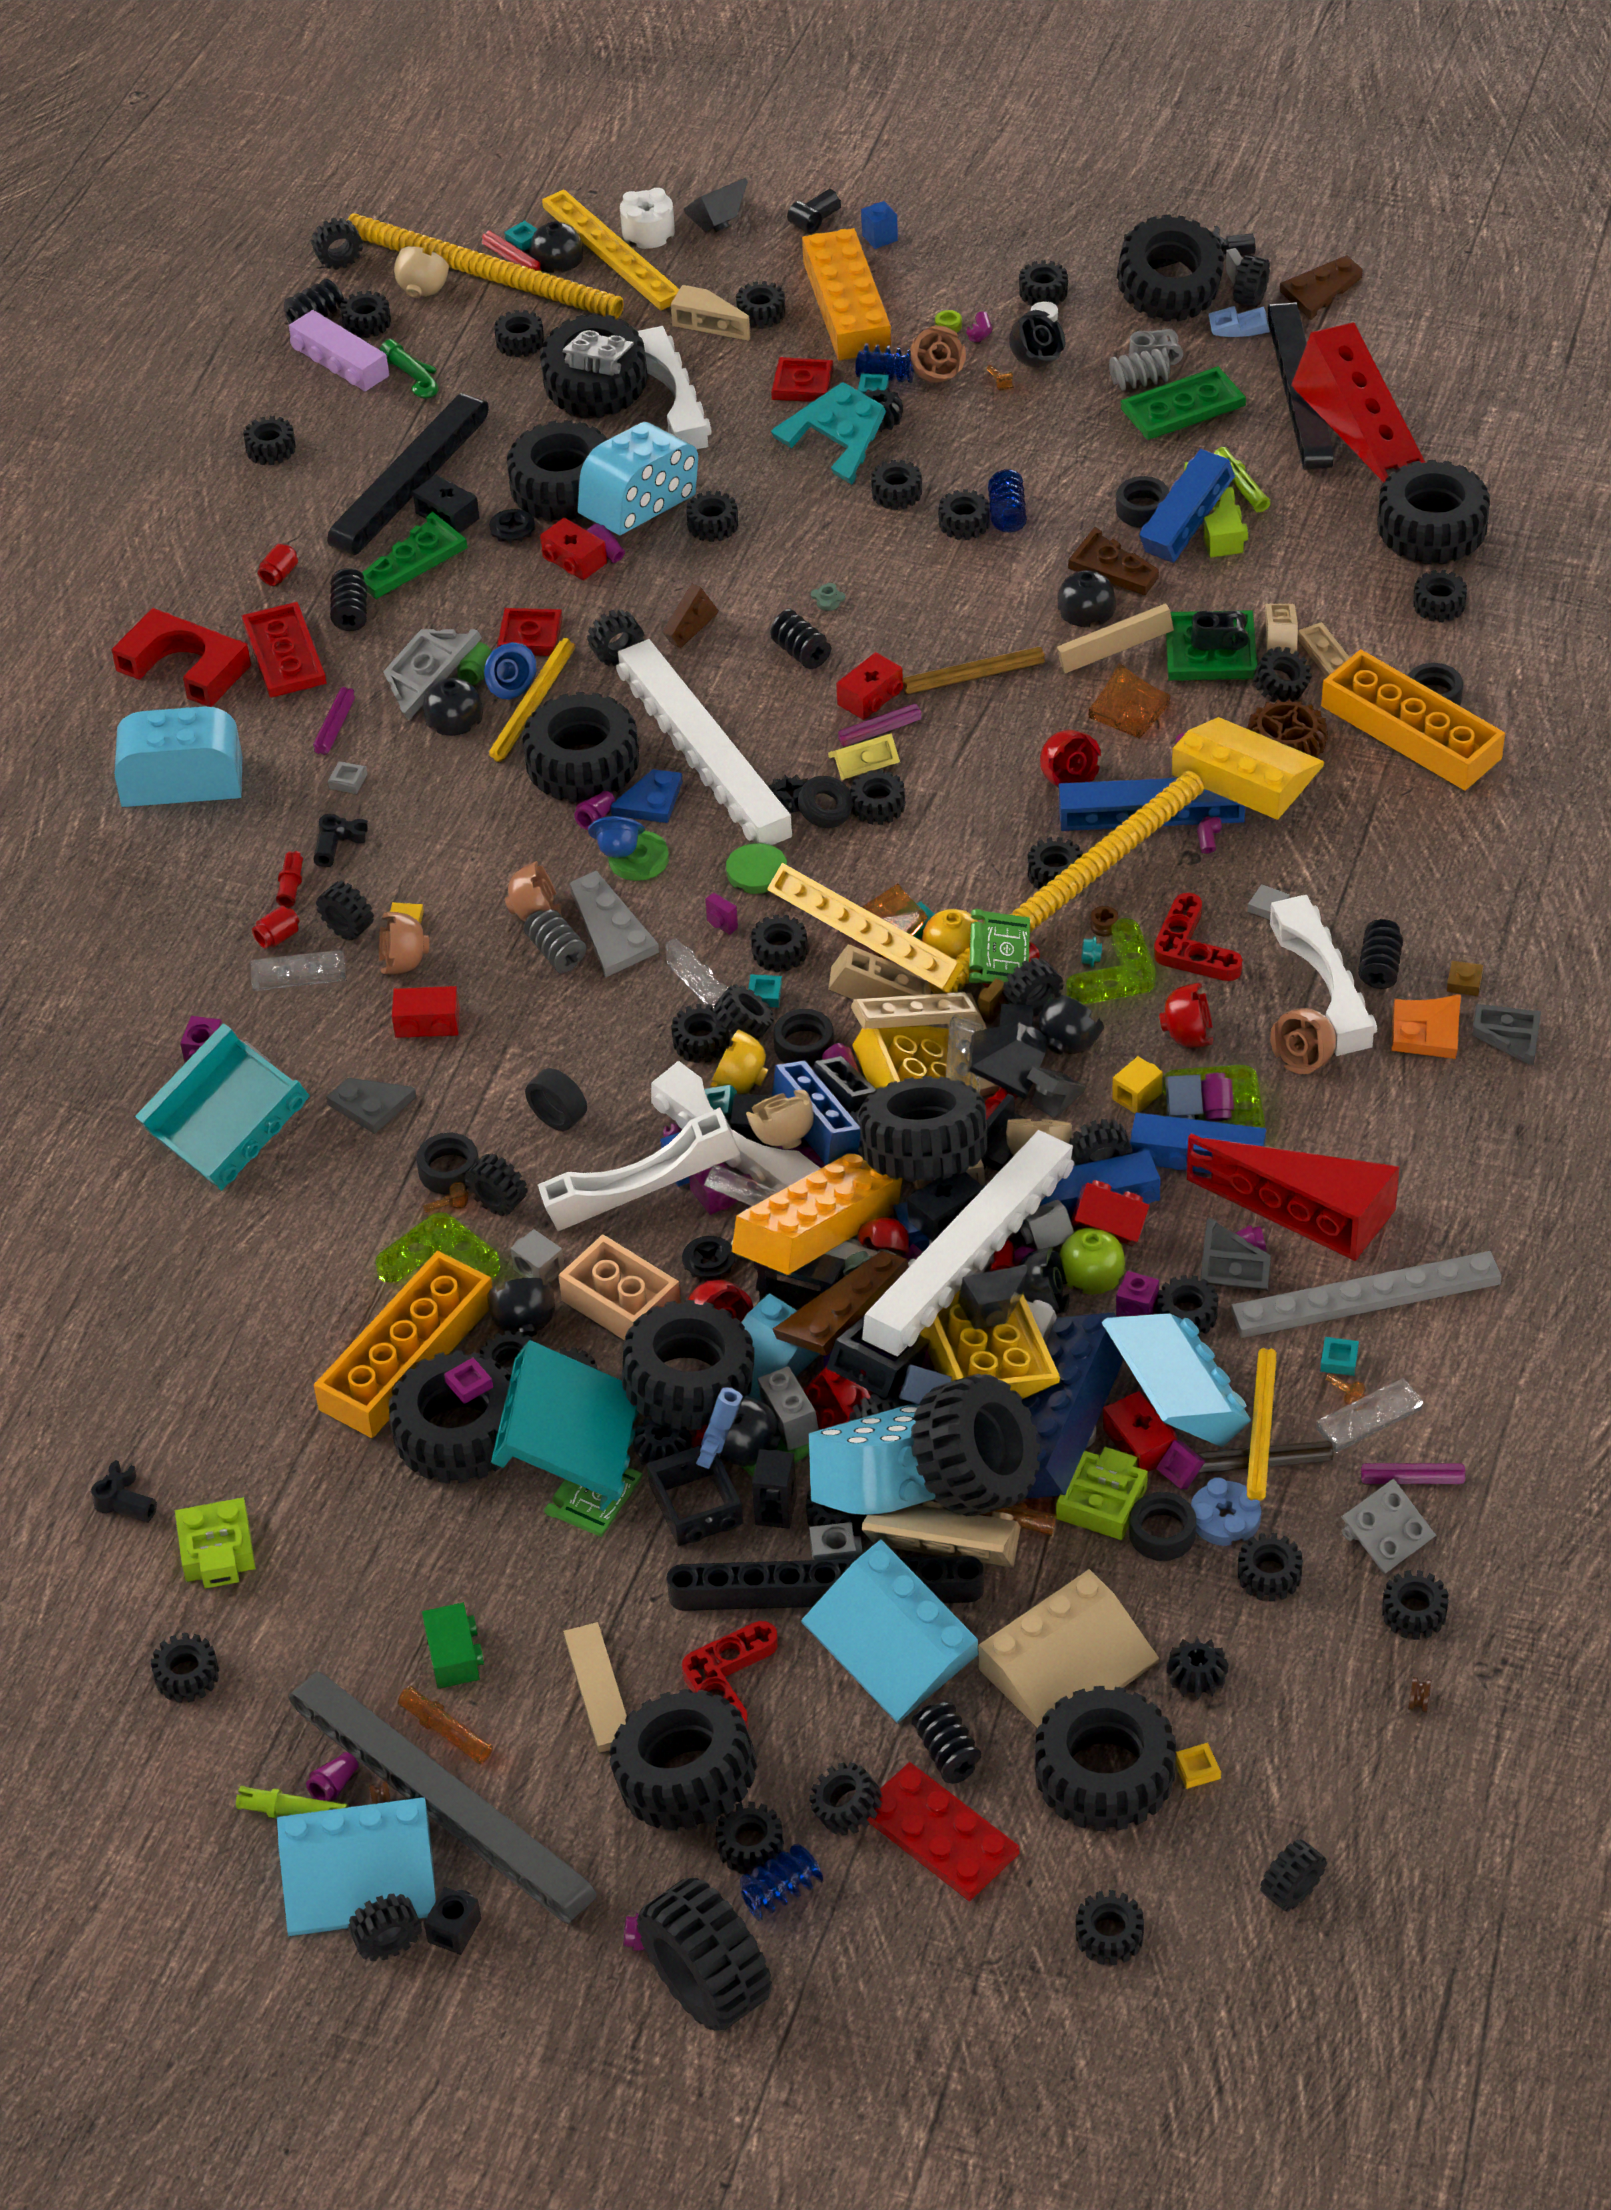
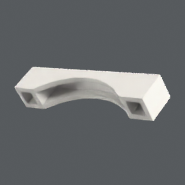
M663 326L638 331L639 336L644 342L647 373L663 382L675 397L673 407L667 414L668 433L693 445L696 450L708 447L707 435H711L710 422L708 418L704 419L701 402H696L695 388L693 385H689L688 372L686 368L682 369L679 352H674L675 347L672 336H667Z
M1307 894L1272 902L1270 926L1280 946L1295 952L1307 960L1320 973L1327 984L1331 995V1003L1326 1011V1017L1332 1023L1336 1033L1335 1055L1339 1056L1372 1048L1373 1034L1377 1033L1375 1018L1372 1014L1368 1015L1365 1009L1364 997L1361 992L1357 993L1354 987L1352 973L1350 970H1345L1340 950L1338 948L1335 949L1332 945L1330 931L1328 927H1323L1318 907L1316 905L1312 906Z
M677 1061L651 1083V1103L660 1113H666L675 1120L682 1130L691 1119L713 1111L704 1092L702 1078L680 1061ZM731 1129L740 1155L727 1160L726 1163L733 1168H738L744 1174H750L758 1186L763 1187L772 1195L821 1169L799 1151L764 1146L746 1139Z
M717 1108L691 1119L669 1144L637 1163L604 1172H566L538 1184L551 1220L557 1231H561L740 1155V1152L721 1108Z

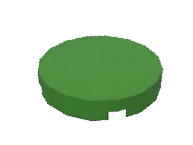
M645 831L638 835L636 849L631 855L623 858L608 856L609 866L616 875L623 879L640 881L653 878L664 871L669 862L666 842L656 833Z
M764 843L747 844L736 849L727 859V879L733 887L737 889L738 886L744 889L746 893L769 892L767 888L781 864L787 865V859L782 851L772 845Z

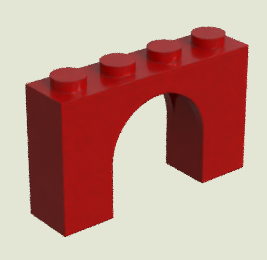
M152 608L111 649L116 671L138 680L160 659L167 655L178 652H191L202 656L183 676L187 699L207 707H212L251 666L247 643Z

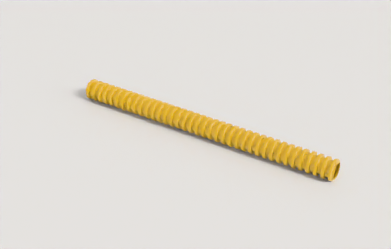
M357 213L351 214L347 219L355 226L362 241L375 243L378 246L382 245L397 252L408 246L424 248L422 253L430 256L432 252L437 253L445 259L449 268L452 267L454 270L473 274L476 277L480 276L483 279L502 283L505 286L509 285L511 288L530 292L533 295L537 294L540 297L552 299L556 302L559 301L562 304L566 303L568 306L581 308L584 311L588 310L590 313L595 312L596 314L603 315V317L607 314L617 319L623 311L624 303L621 296H615L612 293L608 294L605 291L586 287L583 284L579 285L577 282L564 280L560 277L557 278L554 275L550 276L548 273L535 271V269L531 268L528 269L526 266L500 260L497 257L478 253L477 251H471V249L443 242L439 239L436 240L433 237L429 238L427 235L408 231L404 228L401 229L398 226L394 227L392 224L366 218L363 215L359 216Z
M1185 771L1169 787L1164 788L1155 798L1146 803L1142 809H1138L1122 825L1117 826L1101 842L1096 843L1095 847H1091L1074 864H1070L1068 869H1064L1061 875H1057L1054 880L1049 881L1047 886H1043L1033 897L1028 898L1026 903H1022L1019 908L1012 912L1013 914L1009 915L1030 917L1031 933L1035 927H1039L1055 911L1060 910L1062 905H1066L1069 899H1073L1076 894L1082 892L1083 888H1087L1103 872L1109 870L1110 866H1114L1130 850L1135 849L1137 844H1141L1157 828L1162 827L1164 822H1168L1184 806L1189 805L1192 800L1204 792V785L1200 777L1192 771ZM970 948L965 949L964 953L959 954L957 959H954L963 964L964 967L949 993H957L958 990L964 988L965 984H969L970 973H980L981 971L969 968ZM929 982L933 994L948 993Z

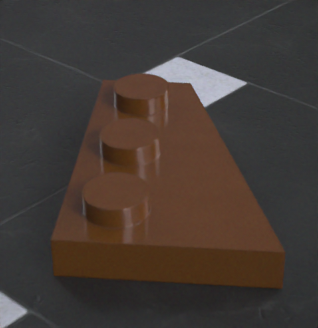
M1346 255L1281 282L1280 293L1290 302H1297L1298 309L1312 320L1317 315V310L1322 306L1326 308L1332 303L1334 296L1343 294L1362 278L1363 269Z
M1097 527L1092 529L1068 559V569L1076 572H1098L1104 575L1111 584L1142 595H1146L1159 579V569L1137 554L1127 553L1121 549V544L1115 539L1108 540L1102 536V531Z

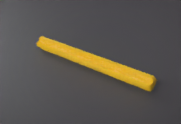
M563 638L562 641H559L489 750V756L494 758L496 762H501L502 759L506 758L524 730L526 721L530 716L532 717L531 714L538 708L575 650V644L570 642L568 638Z
M1261 1348L1258 1351L1247 1479V1497L1251 1501L1255 1499L1262 1501L1266 1497L1277 1354L1273 1348L1268 1350Z

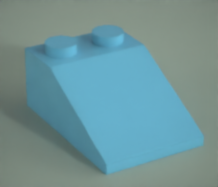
M770 1293L747 1313L741 1322L745 1326V1330L750 1333L753 1340L752 1346L754 1347L752 1388L748 1396L760 1401L761 1397L757 1378L788 1366L796 1377L819 1355V1353L776 1339L773 1328L797 1312V1310Z

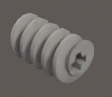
M1165 347L1161 352L1158 349H1153L1151 354L1148 351H1142L1140 356L1135 352L1129 358L1126 355H1121L1119 360L1116 357H1111L1109 360L1110 376L1113 384H1119L1122 391L1126 389V382H1129L1132 389H1135L1137 380H1140L1142 386L1146 387L1148 378H1151L1152 383L1157 385L1158 376H1161L1164 383H1167L1170 374V361Z

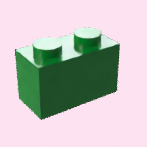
M464 1602L422 1611L437 1689L480 1680L478 1666L484 1665L480 1643L473 1645L472 1637L478 1636L474 1615L467 1616Z

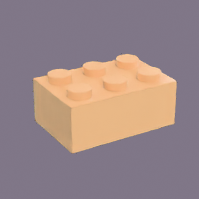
M603 1234L558 1275L562 1301L625 1340L628 1329L633 1326V1322L642 1314L647 1316V1311L655 1306L662 1308L666 1302L676 1301V1304L681 1303L678 1280Z

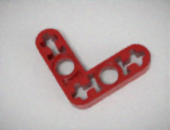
M1193 893L1178 895L1155 940V961L1163 966L1222 981L1238 979L1242 975L1243 959L1238 952L1191 940L1202 914L1201 898ZM1187 907H1189L1187 911V916L1183 915V910H1186ZM1173 926H1182L1186 930L1177 933L1171 931L1170 928H1172ZM1169 943H1172L1173 949H1170L1169 952H1166L1169 948ZM1193 955H1202L1206 959L1198 962L1193 961L1192 959H1190V957Z
M767 1621L754 1622L690 1652L682 1660V1674L689 1689L693 1693H697L698 1690L709 1692L713 1689H719L725 1693L723 1698L727 1699L730 1704L735 1705L740 1711L747 1730L749 1725L747 1711L725 1677L775 1653L778 1648L776 1627ZM761 1636L763 1639H768V1641L763 1643L760 1639L756 1640V1637ZM729 1648L740 1652L739 1656L732 1660H726L720 1654ZM698 1666L700 1669H704L706 1679L702 1681V1676L698 1670H692V1667Z

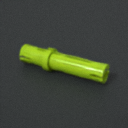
M1218 448L1214 454L1227 458L1230 461L1235 475L1231 482H1233L1256 512L1265 511L1271 503L1269 497L1263 493L1256 482L1245 471V465L1240 460H1236L1228 448Z
M244 1785L239 1787L238 1792L241 1795L236 1797L237 1809L267 1813L269 1818L275 1819L278 1815L289 1816L349 1807L345 1803L340 1804L283 1794L281 1789L273 1788L272 1791L249 1788Z

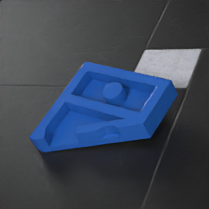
M652 769L612 803V816L668 823L683 782L682 773Z

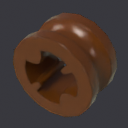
M1099 906L1092 910L1090 914V927L1094 934L1105 937L1117 932L1118 912L1114 908Z
M1413 1677L1409 1710L1420 1707L1422 1712H1427L1432 1680L1427 1679L1425 1682H1420L1418 1677Z
M387 1781L382 1782L380 1787H375L374 1784L369 1785L373 1804L391 1802Z

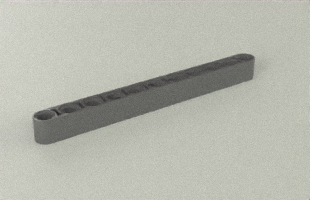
M319 1671L314 1672L289 1694L291 1704L304 1718L348 1753L352 1754L381 1779L387 1781L391 1787L405 1798L425 1797L429 1817L562 1922L571 1923L596 1899L595 1890L584 1877Z

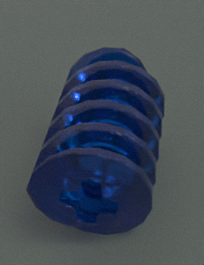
M865 343L863 349L857 354L855 365L856 377H861L863 372L864 374L875 373L889 375V381H893L896 376L898 382L902 383L907 377L908 382L912 383L915 372L912 369L910 348H908L906 355H902V349L898 346L895 354H892L890 345H887L884 353H882L879 344H876L874 350L870 351L869 343Z
M1012 469L998 471L988 481L992 524L996 529L1009 533L1022 529L1027 521L1024 481L1022 475Z
M794 1844L790 1848V1853L785 1851L779 1853L777 1861L769 1859L765 1863V1868L760 1866L754 1868L752 1876L750 1874L742 1875L740 1878L741 1895L751 1914L760 1922L763 1920L761 1911L763 1906L773 1914L776 1911L773 1900L777 1899L783 1906L788 1905L786 1896L788 1891L797 1899L801 1896L798 1885L802 1884L808 1891H811L813 1889L811 1877L814 1876L822 1884L823 1875L812 1854L800 1844Z

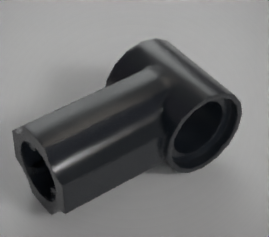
M829 188L807 203L802 201L794 202L788 210L787 219L793 225L812 234L819 229L824 218L841 208V200L836 192Z

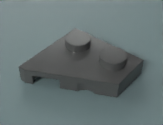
M1476 1004L1472 1036L1529 1065H1534L1541 1011Z
M347 1078L327 1095L326 1099L328 1106L375 1134L416 1098V1091L411 1086Z
M1207 1218L1200 1281L1204 1278L1208 1281V1285L1268 1291L1271 1255L1248 1243L1236 1233H1232L1224 1228L1217 1221Z

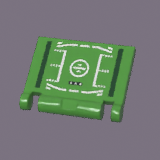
M973 909L971 911V918L974 920L983 919V923H971L969 968L982 971L981 974L977 972L970 973L969 982L991 984L996 978L1008 982L1007 976L1015 972L1013 970L1015 967L1018 966L1020 968L1022 962L1026 960L1029 962L1030 917Z
M627 1467L621 1481L625 1482L622 1495L618 1501L613 1500L604 1511L599 1510L601 1494L565 1479L552 1497V1501L555 1504L562 1506L561 1509L549 1503L545 1507L544 1512L548 1516L556 1517L587 1532L603 1537L643 1477V1473Z

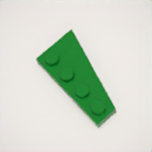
M431 512L426 517V523L421 527L416 525L410 531V536L403 543L398 541L391 547L392 552L388 556H381L362 572L367 585L366 592L373 598L378 599L467 549V539L434 512Z

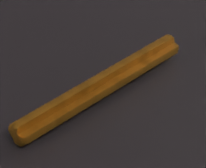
M1038 646L915 674L903 678V688L906 694H912L1039 665L1045 662V654L1042 647Z

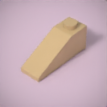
M686 285L681 286L671 303L672 326L749 341V315L707 289Z
M1265 604L1266 653L1271 648L1274 650L1276 647H1281L1283 651L1285 647L1291 648L1290 653L1293 654L1295 650L1297 651L1298 638L1295 604Z
M849 944L831 966L829 990L853 1000L931 994L929 982L898 964Z

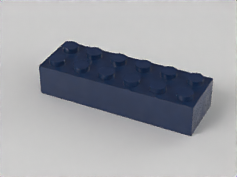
M1114 1312L1056 1318L1045 1344L1059 1373L1060 1381L1021 1401L1023 1406H1027L1032 1414L1030 1419L1032 1425H1036L1038 1432L1035 1435L1036 1441L1040 1444V1454L1037 1456V1461L1040 1462L1039 1471L1034 1475L1036 1481L1024 1499L1060 1496V1494L1065 1495L1124 1361L1123 1356L1102 1324L1106 1318L1117 1317Z

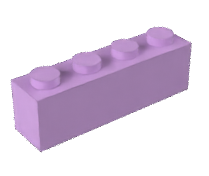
M311 310L289 325L290 343L296 351L302 352L314 362L323 365L332 373L341 376L350 384L359 387L366 392L389 376L387 355L318 312Z

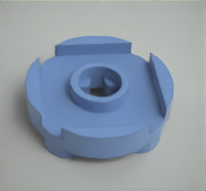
M1219 1477L1213 1478L1192 1499L1191 1506L1196 1513V1532L1201 1538L1212 1544L1227 1546L1232 1545V1541L1242 1538L1244 1542L1253 1537L1260 1526V1501L1256 1499L1249 1500L1247 1497V1487L1240 1483L1226 1481ZM1229 1509L1234 1515L1227 1514L1225 1517H1221L1220 1510Z

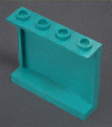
M223 1023L135 1117L147 1132L222 1191L229 1183L235 1180L246 1164L259 1154L260 1149L274 1135L279 1133L282 1126L295 1112L303 1107L305 1101L310 1096L298 1080H291L242 1042L233 1030Z
M529 1340L514 1361L491 1463L504 1468L512 1456L601 1494L599 1510L604 1511L613 1500H619L625 1487V1482L621 1481L630 1462L627 1450L636 1432L632 1429V1425L639 1414V1411L636 1410L637 1405L633 1406L627 1399L626 1391L622 1386V1380Z

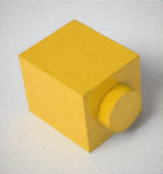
M1137 1056L1113 1077L1112 1100L1134 1114L1136 1112L1140 1113L1162 1094L1163 1071L1159 1070L1153 1063H1148Z

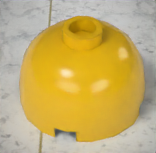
M945 909L937 912L926 923L922 942L953 959H957L959 954L964 953L965 949L970 948L971 923L978 921L972 919L971 914L965 910Z
M738 1029L732 1038V1041H734L732 1046L726 1049L716 1069L710 1087L732 1085L737 1090V1094H745L755 1084L758 1086L762 1085L769 1069L763 1067L766 1054L760 1042Z

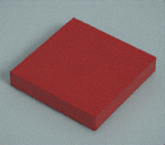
M779 357L771 391L772 400L815 401L829 391L834 369L833 360Z
M504 608L497 648L503 644L513 642L525 645L532 651L534 656H550L558 644L563 618L562 609Z

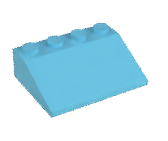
M1168 1313L1106 1318L1102 1322L1164 1423L1223 1448L1252 1421L1244 1409L1246 1407L1245 1401L1229 1386L1231 1382L1229 1376L1220 1367H1217L1213 1361L1215 1357L1213 1351L1205 1343L1201 1342L1197 1335L1199 1334V1329L1190 1319H1181Z
M881 1539L850 1565L801 1620L802 1624L897 1724L978 1655V1639Z
M425 1797L277 1817L279 1856L288 1937L347 1929L348 1924H350V1917L356 1916L355 1911L358 1908L365 1909L364 1903L369 1900L371 1903L377 1902L376 1897L379 1896L387 1899L388 1894H395L396 1897L402 1894L405 1898L408 1897L418 1918H427L436 1902L430 1821Z

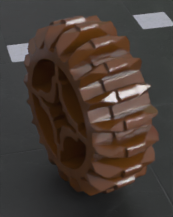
M1290 698L1287 702H1281L1277 699L1275 704L1266 702L1264 707H1257L1256 712L1250 715L1248 726L1246 727L1248 730L1315 758H1318V755L1324 752L1326 741L1328 740L1326 718L1321 716V711L1314 710L1312 704L1304 706L1302 700L1297 703L1291 702Z

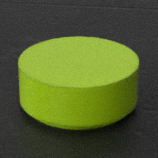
M944 310L935 316V325L945 326L958 333L962 329V316L956 311Z

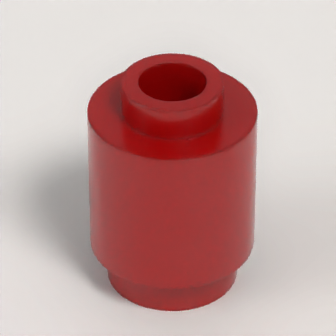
M276 544L259 564L258 576L270 586L282 583L298 564L296 551L289 545Z
M280 906L258 920L256 926L252 928V934L262 948L275 947L298 932L300 921L294 910Z

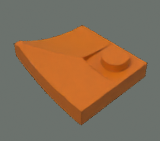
M1456 994L1429 1000L1395 999L1392 1015L1391 1051L1456 1059L1461 995Z

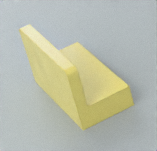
M892 733L828 752L829 758L835 757L841 780L900 762Z

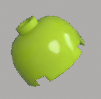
M1093 1227L1082 1228L1073 1232L1062 1245L1059 1255L1062 1259L1068 1282L1066 1286L1073 1289V1286L1081 1288L1084 1294L1089 1295L1102 1294L1114 1289L1119 1284V1279L1122 1275L1124 1276L1126 1262L1123 1247L1113 1234Z

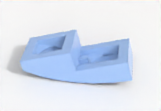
M1233 306L1209 313L1211 331L1216 336L1244 337L1270 332L1264 307L1237 314L1236 308Z

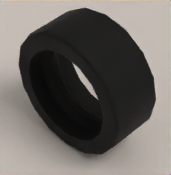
M1138 476L1125 480L1119 485L1116 492L1117 516L1130 526L1142 528L1154 515L1158 504L1170 492L1169 487L1163 481L1148 476ZM1136 498H1150L1157 501V503L1139 506L1129 501Z
M1432 662L1421 664L1413 668L1408 674V677L1424 686L1440 685L1447 688L1450 692L1441 696L1459 706L1461 705L1463 679L1461 674L1453 667Z
M796 1009L787 1012L774 1025L775 1053L784 1064L806 1061L810 1068L814 1067L815 1061L823 1060L824 1052L834 1045V1028L830 1019L822 1012L813 1009ZM800 1031H811L822 1037L815 1044L808 1046H796L785 1040L791 1034Z
M544 1069L527 1084L525 1095L530 1108L540 1120L555 1130H569L587 1111V1101L581 1089L569 1076L557 1069Z
M454 1132L440 1133L428 1138L421 1144L417 1152V1168L422 1184L432 1192L444 1195L456 1194L468 1189L470 1186L465 1184V1174L479 1160L477 1147L465 1135ZM445 1155H457L467 1160L462 1167L454 1171L441 1172L429 1167L434 1160Z
M1154 1492L1143 1496L1134 1504L1130 1512L1129 1539L1140 1554L1156 1561H1170L1182 1557L1191 1549L1196 1537V1513L1191 1504L1183 1497L1170 1492ZM1156 1515H1168L1179 1520L1183 1524V1530L1177 1535L1168 1538H1158L1144 1531L1142 1523Z

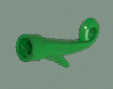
M388 339L381 345L379 350L387 355V362L394 364L417 381L411 387L414 395L423 399H429L437 394L439 387L429 374L436 373L437 369L434 366L425 364L410 356L404 351L403 346L394 339Z

